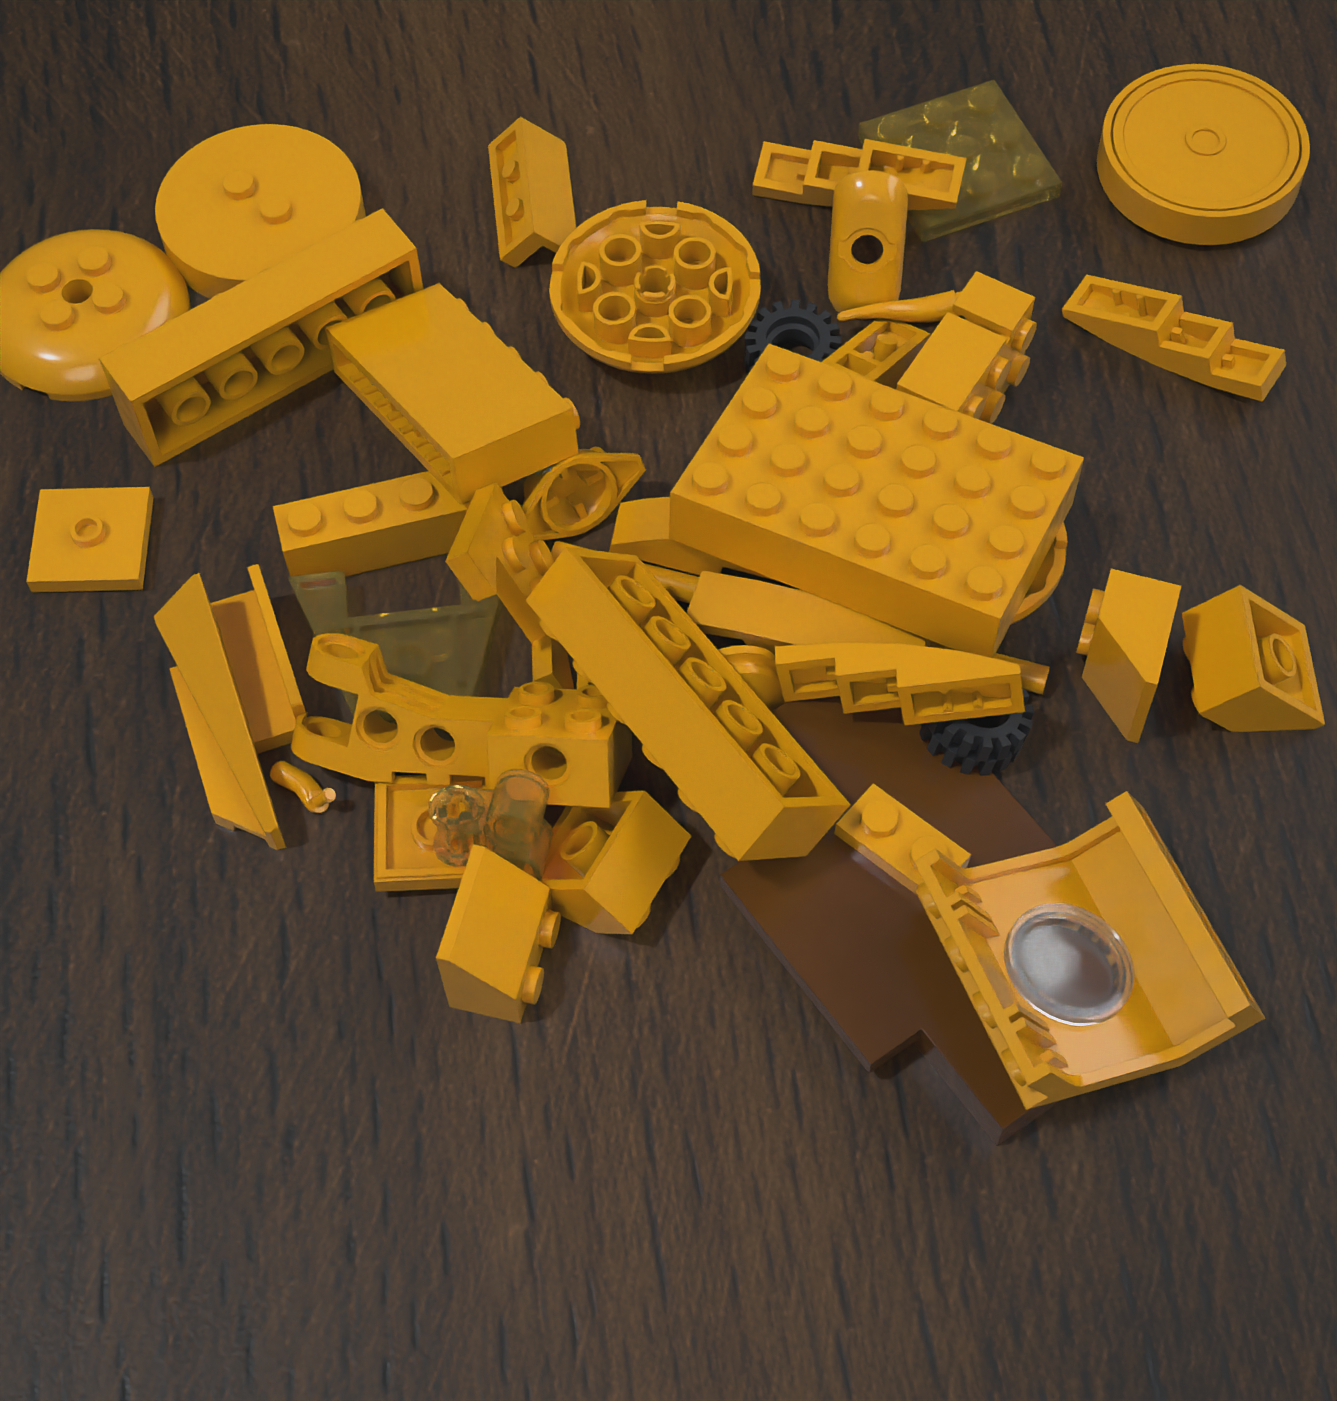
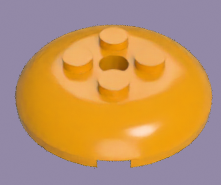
M646 200L611 207L597 213L575 228L555 254L552 262L549 288L554 316L567 337L579 349L608 366L647 374L670 373L690 369L706 363L725 352L742 336L751 323L759 304L761 292L760 268L755 252L743 234L731 223L707 209L689 203L677 201V208L647 207Z
M100 229L71 231L55 235L31 246L14 258L0 272V374L19 389L23 390L26 386L33 390L45 392L51 400L88 401L112 396L99 358L115 350L118 346L161 326L167 320L191 310L190 295L184 277L167 254L157 246L143 238L120 231Z

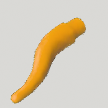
M954 290L921 298L887 301L841 311L838 313L837 319L839 322L864 318H884L908 323L938 322L943 319L947 312L960 317L959 314L952 311V307L962 291L955 293Z

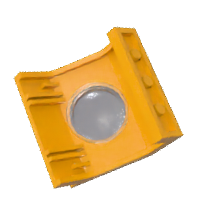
M1128 791L1106 803L1112 817L1058 847L972 868L958 866L936 848L914 861L924 881L917 886L915 892L1026 1110L1182 1066L1265 1019L1144 807Z

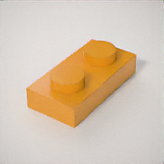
M874 783L835 826L834 834L914 894H916L917 886L924 882L914 863L916 859L936 848L958 866L966 868L971 857L970 853Z

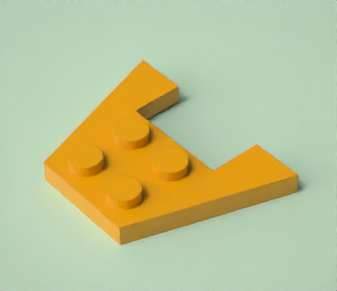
M497 482L480 488L474 493L445 562L473 601H480L495 594L498 595L532 644L533 682H547L552 684L555 689H574L567 651L560 642L549 637L539 625L540 618L525 601L554 563L551 552L542 539L537 541L528 530L527 519L520 504L514 499L509 501Z

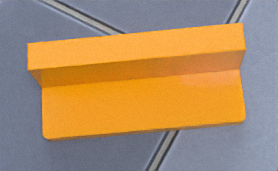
M520 116L488 145L500 260L515 268L542 246L557 253L567 236L577 228L565 142Z
M259 564L247 567L254 590L212 602L211 606L257 754L292 743L296 719L302 713H306Z

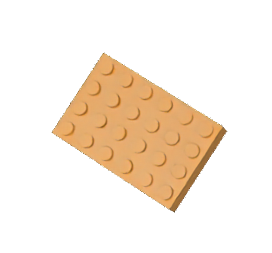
M768 344L670 492L669 539L951 649L993 658L1073 504L1084 457Z

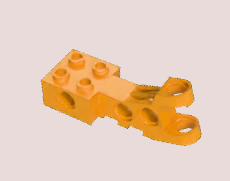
M339 633L320 634L312 640L306 669L308 674L318 682L358 694V700L352 724L322 716L307 717L308 712L302 713L297 717L291 749L300 759L314 765L374 782H393L396 778L395 772L426 773L427 784L447 786L452 784L453 775L485 777V788H489L490 801L610 808L632 759V730L612 716L607 708L608 701L594 684L586 685L576 690L555 689L552 684L547 682H529L520 687H514L508 698L453 696L388 673L378 644ZM378 710L391 714L397 724L384 720L379 715ZM434 728L444 729L450 733L454 741L444 740L438 736Z

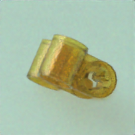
M516 769L502 773L497 778L494 790L472 788L465 785H450L441 788L431 797L428 809L430 819L437 826V832L433 839L434 852L437 858L447 865L455 867L466 866L473 844L488 848L537 880L542 881L553 837L552 827L544 819L550 794L548 784L542 777L533 772ZM459 802H462L465 805V811H462L461 813ZM456 838L458 849H454L452 845V840H456Z

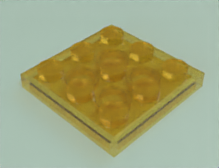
M995 80L859 123L858 138L862 145H864L865 139L967 158L956 208L907 210V218L922 243L1060 197L1062 181Z

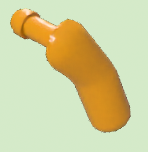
M278 761L271 768V779L275 783L295 792L304 806L312 813L325 812L328 809L329 803L336 798V793L332 788L322 790L310 774L286 761Z

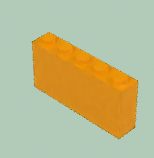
M440 283L326 327L334 372L460 504L472 500L475 491L495 482H497L499 487L505 486L579 453L576 429L580 427V419L572 401L567 397L562 398L549 386L541 372H534L521 359L514 347L506 346L494 334V331L487 322H481L469 311L461 298L456 299Z

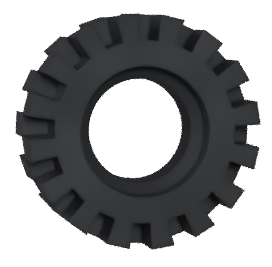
M791 300L790 308L784 309L782 301L774 302L772 304V313L763 307L757 312V320L753 318L748 326V332L745 331V372L751 371L768 344L775 346L787 343L801 344L813 351L805 357L822 362L841 347L838 323H831L832 315L826 310L817 315L818 305L811 302L808 303L806 310L800 309V300Z
M1023 689L1025 712L986 716L995 728L978 727L964 719L920 724L922 727L919 731L921 740L931 739L927 750L932 756L940 751L945 754L941 761L945 766L950 768L954 760L962 763L960 773L970 775L974 766H978L980 776L990 775L993 767L1000 772L1007 768L1009 762H1014L1032 727L1033 721L1031 719L1034 715L1033 705H1026L1030 696Z

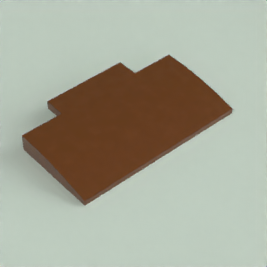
M840 696L786 702L771 712L851 805L807 856L740 861L720 874V886L868 1073H871L914 1043L996 1146H998L1059 1101L1028 1110L1025 1109L918 896L836 836L834 831L836 823L874 783L970 853L971 857L966 868L985 865L1058 846L992 772L990 775L980 776L978 766H974L970 775L960 773L962 763L954 760L949 768L941 763L945 755L942 751L932 756L927 750L931 739L921 740L919 731L922 725L920 724L904 726L901 707L844 714ZM1053 922L1035 923L1021 929L1014 935L1010 948V961L1013 973L1025 993L1039 1006L1058 1016L1075 1020L1094 1019L1106 1014L1113 1008L1118 994L1117 976L1107 954L1089 936L1073 927Z

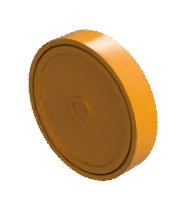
M1184 64L1170 66L1141 76L1127 85L1115 97L1103 123L1097 154V171L1102 187L1110 201L1124 216L1143 229L1160 237L1187 244H1229L1240 242L1265 232L1277 224L1289 212L1297 198L1310 156L1309 135L1301 115L1293 104L1277 89L1255 76L1218 65Z
M258 124L231 129L216 134L195 145L170 168L161 183L155 205L156 222L167 256L184 277L186 285L209 299L257 275L263 269L272 267L297 254L307 246L348 227L354 221L366 217L358 175L346 154L331 141L316 133L298 127L278 124Z

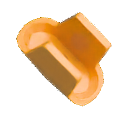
M876 170L857 171L845 175L836 185L832 208L828 295L833 307L839 313L857 307L899 299L902 282L908 193L901 179L889 173ZM872 235L881 241L883 253L876 262L864 264L854 258L851 247L858 237ZM864 318V319H859V320H868V319H876V318Z

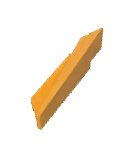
M200 573L192 575L154 615V620L177 665L169 669L209 807L216 824L235 831L236 827L265 839L269 847L280 850L286 848L212 606Z

